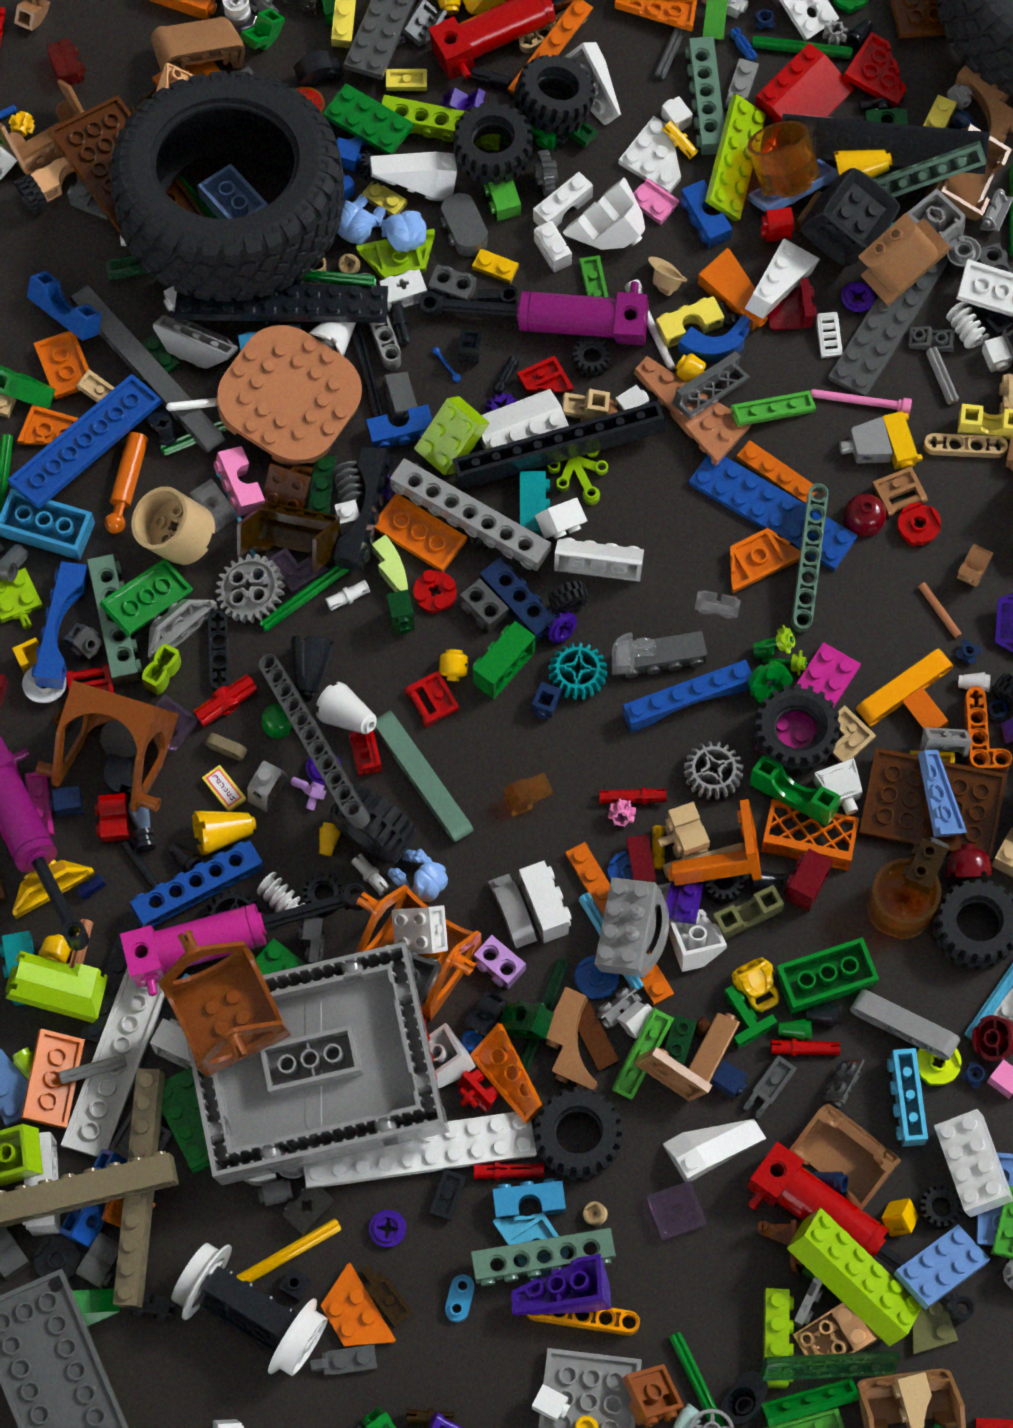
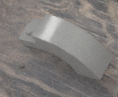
M506 874L488 881L490 890L501 910L508 934L515 948L537 941L523 899L510 875Z

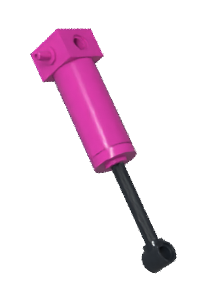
M352 883L345 890H341L340 895L262 916V913L258 912L256 904L253 903L246 905V907H239L155 931L149 925L121 933L120 937L130 978L138 988L147 986L149 996H156L158 994L156 983L161 980L185 953L178 939L179 934L183 933V935H186L184 931L192 930L198 946L244 941L249 949H254L266 945V929L344 907L345 910H363V907L356 904L357 901L351 900V896L355 893L362 894L366 890L361 884ZM232 952L205 956L190 963L187 967L229 956Z

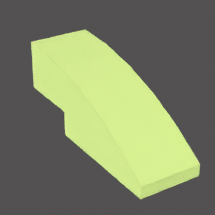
M384 535L372 544L373 554L381 562L378 565L379 574L394 592L407 590V578L401 558L392 542Z

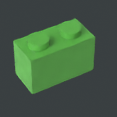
M513 178L512 181L507 183L501 181L499 185H494V182H488V185H483L485 196H489L491 200L489 202L491 214L496 215L497 221L521 215V202Z

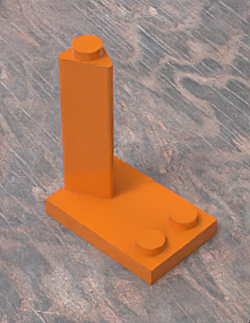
M749 799L741 800V810H737L738 822L741 827L742 837L745 840L746 850L672 862V867L667 868L669 881H674L675 886L744 874H751L753 881L762 879L756 829Z

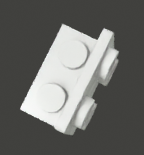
M444 905L392 910L394 944L405 942L409 950L417 954L448 951Z

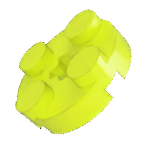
M920 1048L917 1052L919 1075L929 1086H944L955 1080L960 1072L962 1063L961 1055L957 1048L949 1060H943L942 1068L932 1064L937 1056Z

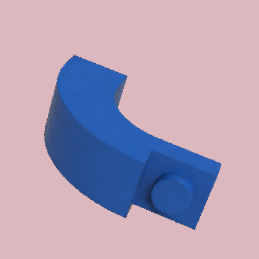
M743 314L728 333L719 337L706 336L690 327L679 341L678 352L686 356L692 353L705 363H718L733 352L739 353L744 348L745 338L750 332V318Z

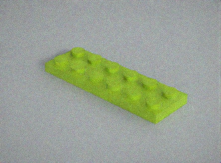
M738 94L731 96L705 199L706 203L721 213L723 212L724 215L733 221L740 220L755 161L754 157L757 153L766 117L764 112Z

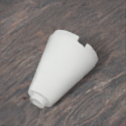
M322 322L308 334L344 356L356 322Z
M336 682L337 685H329L321 693L317 701L319 713L316 712V716L320 721L362 734H368L375 729L377 720L375 714L346 684Z

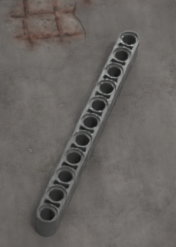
M85 285L69 297L75 308L88 303L102 314L98 334L141 382L162 398V405L164 407L171 402L192 400L88 285ZM200 408L168 411L206 453L225 441L220 430Z
M264 655L259 661V668L340 810L354 828L360 829L365 827L370 821V815L288 673L275 655Z

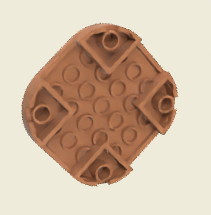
M277 325L260 330L246 343L221 378L216 404L219 417L230 432L234 435L240 434L272 455L271 459L276 462L298 466V464L314 463L330 451L331 446L358 409L362 395V385L357 370L344 356L301 329L287 325Z

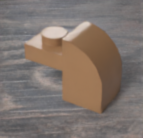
M24 0L17 5L14 24L33 31L45 18L50 2L47 0Z
M973 544L958 571L957 578L977 587L994 553Z

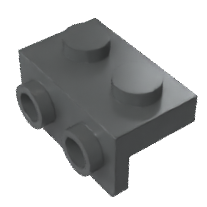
M420 0L404 25L402 32L418 46L426 43L429 44L431 42L428 28L444 21L447 11L445 9L438 11L427 0Z

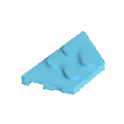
M544 1213L493 1220V1224L507 1245L559 1237ZM562 1250L560 1252L561 1257L567 1259L569 1250ZM541 1253L537 1256V1260L540 1263H547L550 1261V1256L546 1253ZM516 1258L522 1267L527 1264L525 1258ZM551 1271L542 1272V1276L536 1277V1278H530V1280H531V1281H533V1280H535V1279L540 1280V1279H542V1278H544V1277L550 1275V1274H551Z

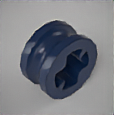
M999 699L991 701L987 708V716L992 721L1003 720L1008 711L1007 704ZM997 706L1001 708L1000 711H1003V713L999 712L998 715L993 712Z

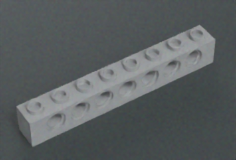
M405 458L390 477V485L395 493L399 495L404 494L418 506H425L433 515L444 517L452 526L463 528L469 536L482 539L488 547H495L501 550L503 555L510 559L515 558L527 569L532 568L538 571L551 551V542ZM413 482L419 483L417 487H411L409 484ZM430 493L437 494V496L434 498H431L427 495ZM449 503L456 505L454 508L446 507ZM466 514L474 515L471 519H467L464 516ZM486 524L493 526L491 529L483 528ZM509 535L511 538L509 540H503L501 536ZM525 545L528 546L530 549L522 551L519 549V547Z

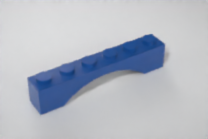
M61 561L60 568L55 571L54 580L56 585L55 588L51 589L50 601L52 602L51 606L47 607L45 614L47 623L46 626H42V643L38 645L36 651L38 660L37 664H34L32 667V677L35 679L36 686L63 689L67 668L58 649V633L62 619L68 609L85 594L89 579L86 564Z
M745 659L623 704V717L630 733L651 726L667 715L689 705L715 697L735 695L750 689L751 687L748 683L752 672Z

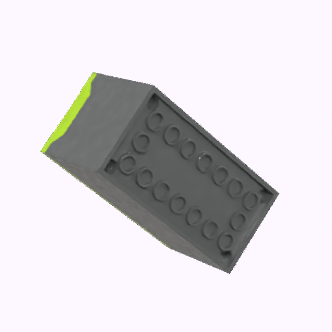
M59 1269L0 1295V1384L18 1428H129L63 1269Z

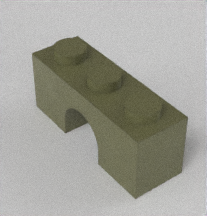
M772 885L755 893L752 899L738 907H735L733 904L713 914L712 923H715L720 928L724 940L781 913L784 902L775 886Z

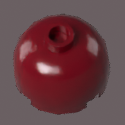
M863 493L854 496L844 508L843 519L845 528L862 538L863 536L872 537L881 532L886 522L884 503L872 494Z
M961 844V849L954 850L948 856L946 862L947 877H951V872H955V877L981 876L983 871H987V876L992 875V866L988 854L982 849L975 848V844Z
M988 1015L979 1020L981 1022L972 1031L974 1050L984 1057L983 1059L989 1061H1001L1013 1055V1022L1006 1017Z

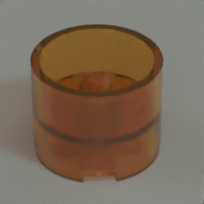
M797 121L774 123L757 131L749 139L747 146L759 188L763 195L770 197L771 194L782 195V198L792 197L812 187L811 183L816 178H820V169L810 133L805 124Z
M899 858L885 864L875 876L867 901L868 915L874 926L880 932L883 931L888 935L898 937L897 939L912 938L926 930L934 917L941 899V885L938 877H936L929 895L903 885L906 877L902 876V873L907 863L912 864V858Z

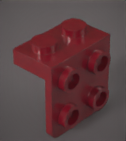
M809 278L800 279L799 289H793L768 314L769 328L771 330L812 327L813 317H817L816 305H812L814 288L810 286Z

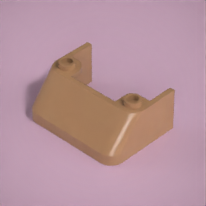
M61 79L57 82L66 99L56 107V115L59 122L48 129L84 112L72 87ZM0 123V139L3 145L8 147L18 160L16 162L26 175L28 173L33 174L35 170L44 168L54 160L64 157L48 135V129L25 142L21 134L18 132L8 133L5 126Z
M941 1368L924 1370L932 1394L927 1406L925 1419L934 1418L935 1423L943 1428H952L954 1426L966 1428L965 1405L952 1373L947 1369ZM916 1372L865 1378L858 1382L859 1402L864 1428H888V1424L902 1423L899 1415V1409L902 1408L899 1399L895 1398L892 1385L895 1384L894 1378Z

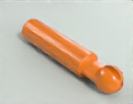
M130 432L126 438L110 498V503L114 508L112 513L104 520L106 530L112 534H117L125 528L123 512L124 509L131 507L148 443V438L141 433Z

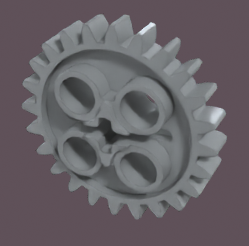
M247 554L246 560L238 557L239 562L237 564L231 561V568L224 567L227 573L219 574L223 580L216 582L220 589L215 590V592L220 596L216 600L221 604L220 608L225 611L227 616H232L235 621H238L240 618L243 623L248 618L251 623H254L255 617L262 621V614L269 617L270 613L268 610H277L274 604L281 603L278 596L285 594L280 589L285 587V584L281 581L284 579V576L279 573L281 570L278 566H275L276 564L272 560L269 561L266 556L261 558L258 554H255L254 558ZM264 574L260 580H257L259 575ZM240 577H243L242 581L237 583V580ZM264 594V597L261 600H258V597ZM243 597V600L237 603L238 599Z

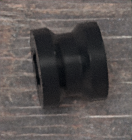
M141 828L132 832V838L136 842L134 845L136 852H149L156 849V841L153 840L155 835L154 829Z

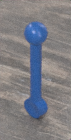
M434 347L432 353L439 357L451 373L453 381L458 383L461 380L460 374L454 372L440 353V349Z

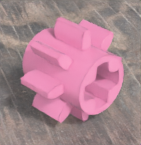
M619 799L616 804H610L608 818L613 819L614 825L626 827L629 822H634L636 808L631 807L630 800Z

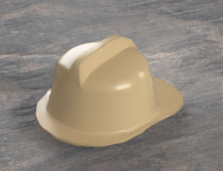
M651 256L648 258L649 263L654 268L653 283L665 295L670 296L673 291L678 290L682 282L687 281V278L682 276L669 262L658 257Z

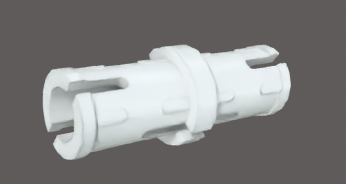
M363 580L349 588H342L341 592L325 598L329 609L333 611L346 603H353V600L362 595L370 593V589L366 581Z
M359 854L358 859L355 857L352 860L351 864L357 868L363 875V880L369 882L378 892L379 896L384 895L383 891L388 892L391 886L387 884L380 876L379 870L376 867L373 868L363 854Z

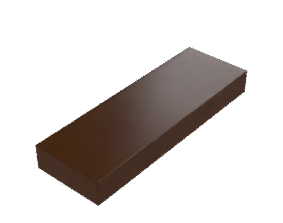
M588 1000L580 1018L578 1032L598 1072L619 1063V1059Z

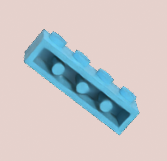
M916 1048L893 1050L890 1059H887L888 1072H892L893 1081H890L891 1095H895L896 1103L893 1104V1114L895 1118L898 1117L899 1126H896L897 1140H901L902 1147L925 1145L928 1140Z

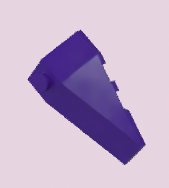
M596 1254L576 1258L570 1261L571 1264L561 1269L556 1268L552 1270L550 1275L540 1280L535 1279L511 1291L512 1314L589 1313L611 1309L610 1284L602 1255Z

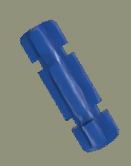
M735 27L731 29L729 35L735 41L734 43L742 55H745L744 58L751 62L755 61L757 54L751 49L752 46L746 37L741 35L742 31L740 28Z

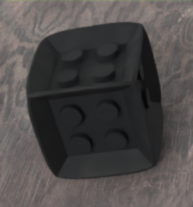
M850 168L839 175L821 194L804 218L800 230L810 242L831 259L843 266H851L860 261L858 256L889 228L900 209V205L888 191L867 174L856 168Z

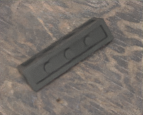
M736 351L677 389L672 404L690 420L749 381L750 376L738 366L741 356ZM735 372L740 379H729V375ZM716 383L726 384V388L724 390L714 389V385ZM700 394H711V398L709 400L700 399ZM685 404H696V408L690 411Z

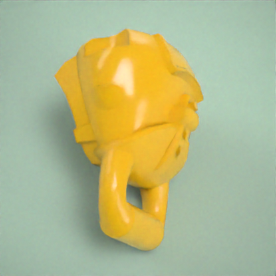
M763 957L754 959L737 968L732 973L733 985L737 990L746 995L750 1006L755 1011L763 1013L778 1004L779 993L773 983V965ZM769 991L773 994L774 997L758 1005L756 1004V998L767 994Z

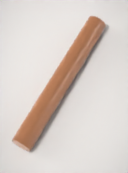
M925 582L920 584L918 588L955 639L959 638L962 635L961 631Z

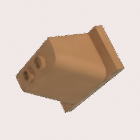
M905 213L858 256L868 267L861 274V277L890 306L952 248L924 218L916 224Z

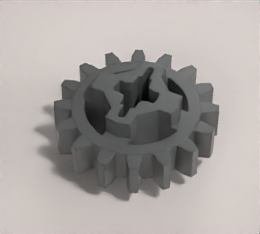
M542 150L537 152L538 163H534L536 185H541L544 196H549L555 191L554 183H559L557 163L551 160L548 150Z

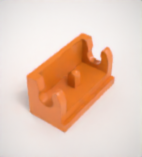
M920 687L902 700L923 729L924 727L947 728L949 726L947 718L923 687Z

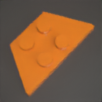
M769 528L730 546L732 592L735 593L798 562L800 550L790 545V541L779 537Z
M351 1263L347 1264L320 1305L345 1348L359 1345L394 1344L396 1339L353 1266Z

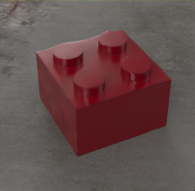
M808 849L806 854L801 853L794 870L796 874L791 872L786 882L784 891L787 892L785 900L810 912L830 873L833 860L811 849Z

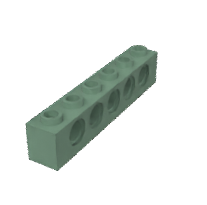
M714 36L689 38V46L685 47L686 59H690V64H687L688 76H692V82H689L690 94H694V99L691 100L692 112H696L694 130L698 129L699 134L696 135V147H700L701 155L717 154L724 127V116Z
M980 141L873 180L893 197L983 166L987 160Z
M113 554L87 559L114 686L140 680L139 672L143 671L140 659L135 658V652H138L136 639L132 640L131 635L127 637L117 624L111 621L109 615L99 605L103 599L124 586V581H119L118 574L122 573L120 562L115 561ZM107 577L113 578L110 582H103ZM118 636L125 637L124 640L120 642L115 641V639ZM122 656H129L128 660L119 661Z
M611 1228L472 1251L471 1258L476 1284L481 1283V1286H490L495 1284L496 1280L504 1279L505 1282L517 1281L519 1276L527 1275L528 1278L540 1277L542 1272L552 1271L556 1268L561 1269L571 1264L570 1261L576 1258L590 1256L585 1254L583 1250L587 1245H592L596 1248L597 1252L594 1255H602L604 1266L609 1265L616 1257ZM564 1249H569L573 1252V1257L571 1259H564L561 1257L560 1252ZM541 1253H546L550 1256V1261L540 1263L537 1260V1256ZM517 1257H523L526 1259L527 1264L524 1267H517L514 1264V1260ZM494 1261H500L504 1267L501 1271H493L490 1265Z

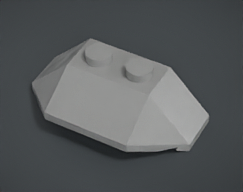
M162 315L153 324L155 332L168 353L176 356L178 359L193 363L200 368L207 369L224 362L238 349L227 337L187 320H175V318Z
M182 599L179 603L172 604L165 615L157 617L152 622L149 630V662L154 661L156 651L163 644L166 643L176 648L208 620L210 613L218 610L217 603L214 600Z

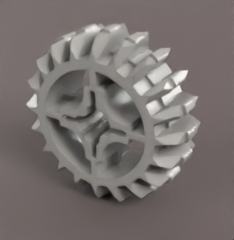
M709 741L707 747L701 743L699 750L693 748L692 755H687L686 760L688 762L684 763L686 771H684L683 775L688 778L686 784L692 785V792L699 790V798L703 794H707V800H710L711 795L715 796V800H719L721 794L726 799L728 792L733 794L735 787L740 786L741 782L739 780L743 779V773H741L743 765L739 764L741 762L740 757H734L736 755L735 750L728 752V744L721 748L720 742H717L716 746H712V742ZM713 757H717V758H720V759H722V760H721V761H718V760H715ZM704 759L705 768L701 769V772L696 773V765ZM710 768H711V769L714 768V771H715V769H716V770H717V774H716V773L714 774L713 771H712V772H709V771H710ZM730 768L732 775L723 783L722 774ZM705 781H711L714 785L707 784Z

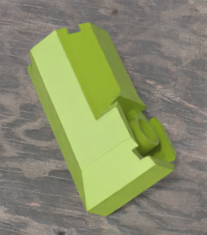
M23 951L16 955L14 961H17L18 965L11 968L6 986V992H8L5 995L6 999L91 1023L98 1019L108 975L104 974L101 976V970L84 964H75L74 968H69L70 963H61Z

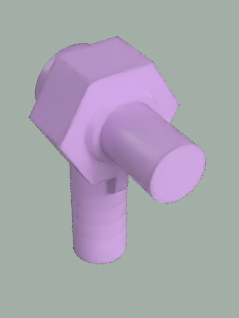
M293 777L291 780L292 786L303 789L304 793L309 795L306 805L307 809L314 810L317 800L324 799L326 794L324 785L312 782L309 785L308 782Z

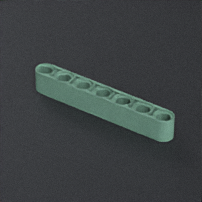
M821 483L812 485L806 498L791 626L798 633H804L810 628L814 615L828 502V489ZM820 492L823 498L815 499L812 493ZM810 513H818L820 519L813 520L810 517ZM814 533L818 540L810 541L807 534ZM806 554H811V555H813L814 558H815V561H814V562H808V561H806L805 558H804V555H806ZM809 575L813 582L805 583L802 580V576ZM807 596L810 603L802 604L799 597ZM804 617L807 620V625H799L796 618Z
M389 710L376 718L375 732L450 839L456 843L472 833L474 830L469 820L395 715Z

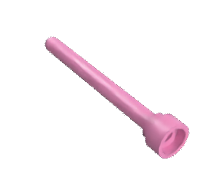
M816 389L810 391L813 398L897 409V412L903 411V413L910 415L912 403L910 398L894 401Z

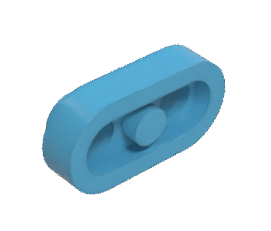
M458 1275L452 1280L445 1306L446 1316L452 1322H462L468 1316L475 1289L474 1281L468 1275ZM464 1282L467 1284V1288L460 1290L458 1285ZM455 1305H459L461 1307V1311L459 1313L453 1312L452 1308Z

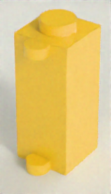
M901 411L882 416L893 452L891 459L895 470L913 467L916 465V462L922 461L923 457L921 454H917L906 421L909 419L908 413Z

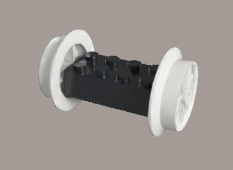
M205 1243L195 1253L182 1272L172 1293L171 1300L183 1307L182 1319H189L200 1307L274 1353L268 1367L269 1374H273L281 1369L290 1376H294L312 1353L328 1321L327 1317L316 1311L317 1300L315 1298L311 1299L300 1313L296 1315L290 1307L281 1306L271 1295L267 1293L262 1294L256 1290L252 1283L248 1281L243 1282L231 1270L225 1268L232 1251L230 1245H226L218 1250L209 1243Z

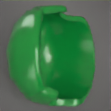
M273 703L264 710L261 717L263 732L269 737L277 739L289 735L293 726L280 703Z

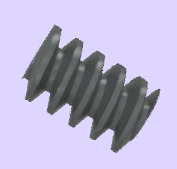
M343 462L333 469L335 484H337L336 489L339 492L338 498L340 503L356 500L357 507L360 508L364 505L365 500L362 499L365 498V493L361 492L364 486L360 484L362 482V478L359 476L360 470L356 469L358 462Z

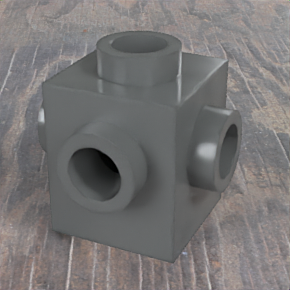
M76 623L63 638L71 647L70 652L77 658L84 657L90 659L99 652V647L103 644L98 638L99 633L92 627L88 628L86 625Z

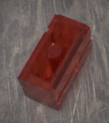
M69 38L47 44L48 55L58 80L61 79L70 86L83 82V73L86 70L83 61H78L77 56L80 55L76 44L72 45Z

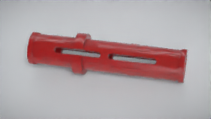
M642 787V789L599 790L600 804H616L619 799L630 800V803H642V805L652 802H667L666 788L646 789V787Z
M791 1038V1041L771 1039L770 1054H791V1057H796V1055L840 1056V1041H797L796 1038Z
M494 1162L491 1165L474 1164V1180L495 1179V1181H500V1178H544L543 1163L499 1164V1162Z

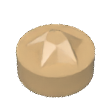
M345 254L339 259L338 267L342 273L356 274L360 269V261L353 254Z
M590 1202L583 1210L584 1220L592 1226H600L607 1219V1209L599 1202Z

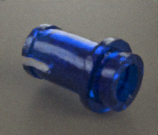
M98 873L85 883H79L76 891L82 899H89V895L106 886Z

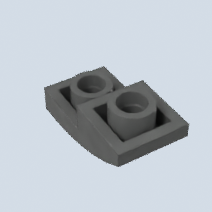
M931 326L910 327L909 348L927 351L929 348L937 347L939 352H954V329L932 330Z

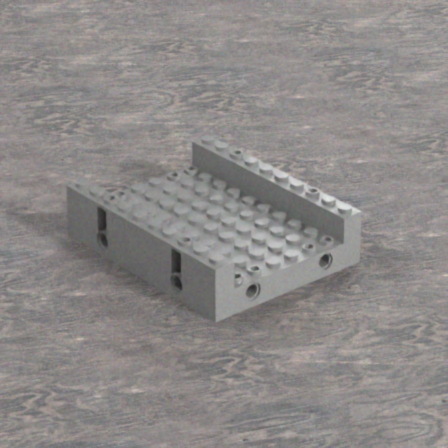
M405 942L263 975L291 1036L208 1077L196 1067L193 1053L187 1041L212 1177L221 1185L450 1132L446 1112L440 1098L414 976H416L413 959Z

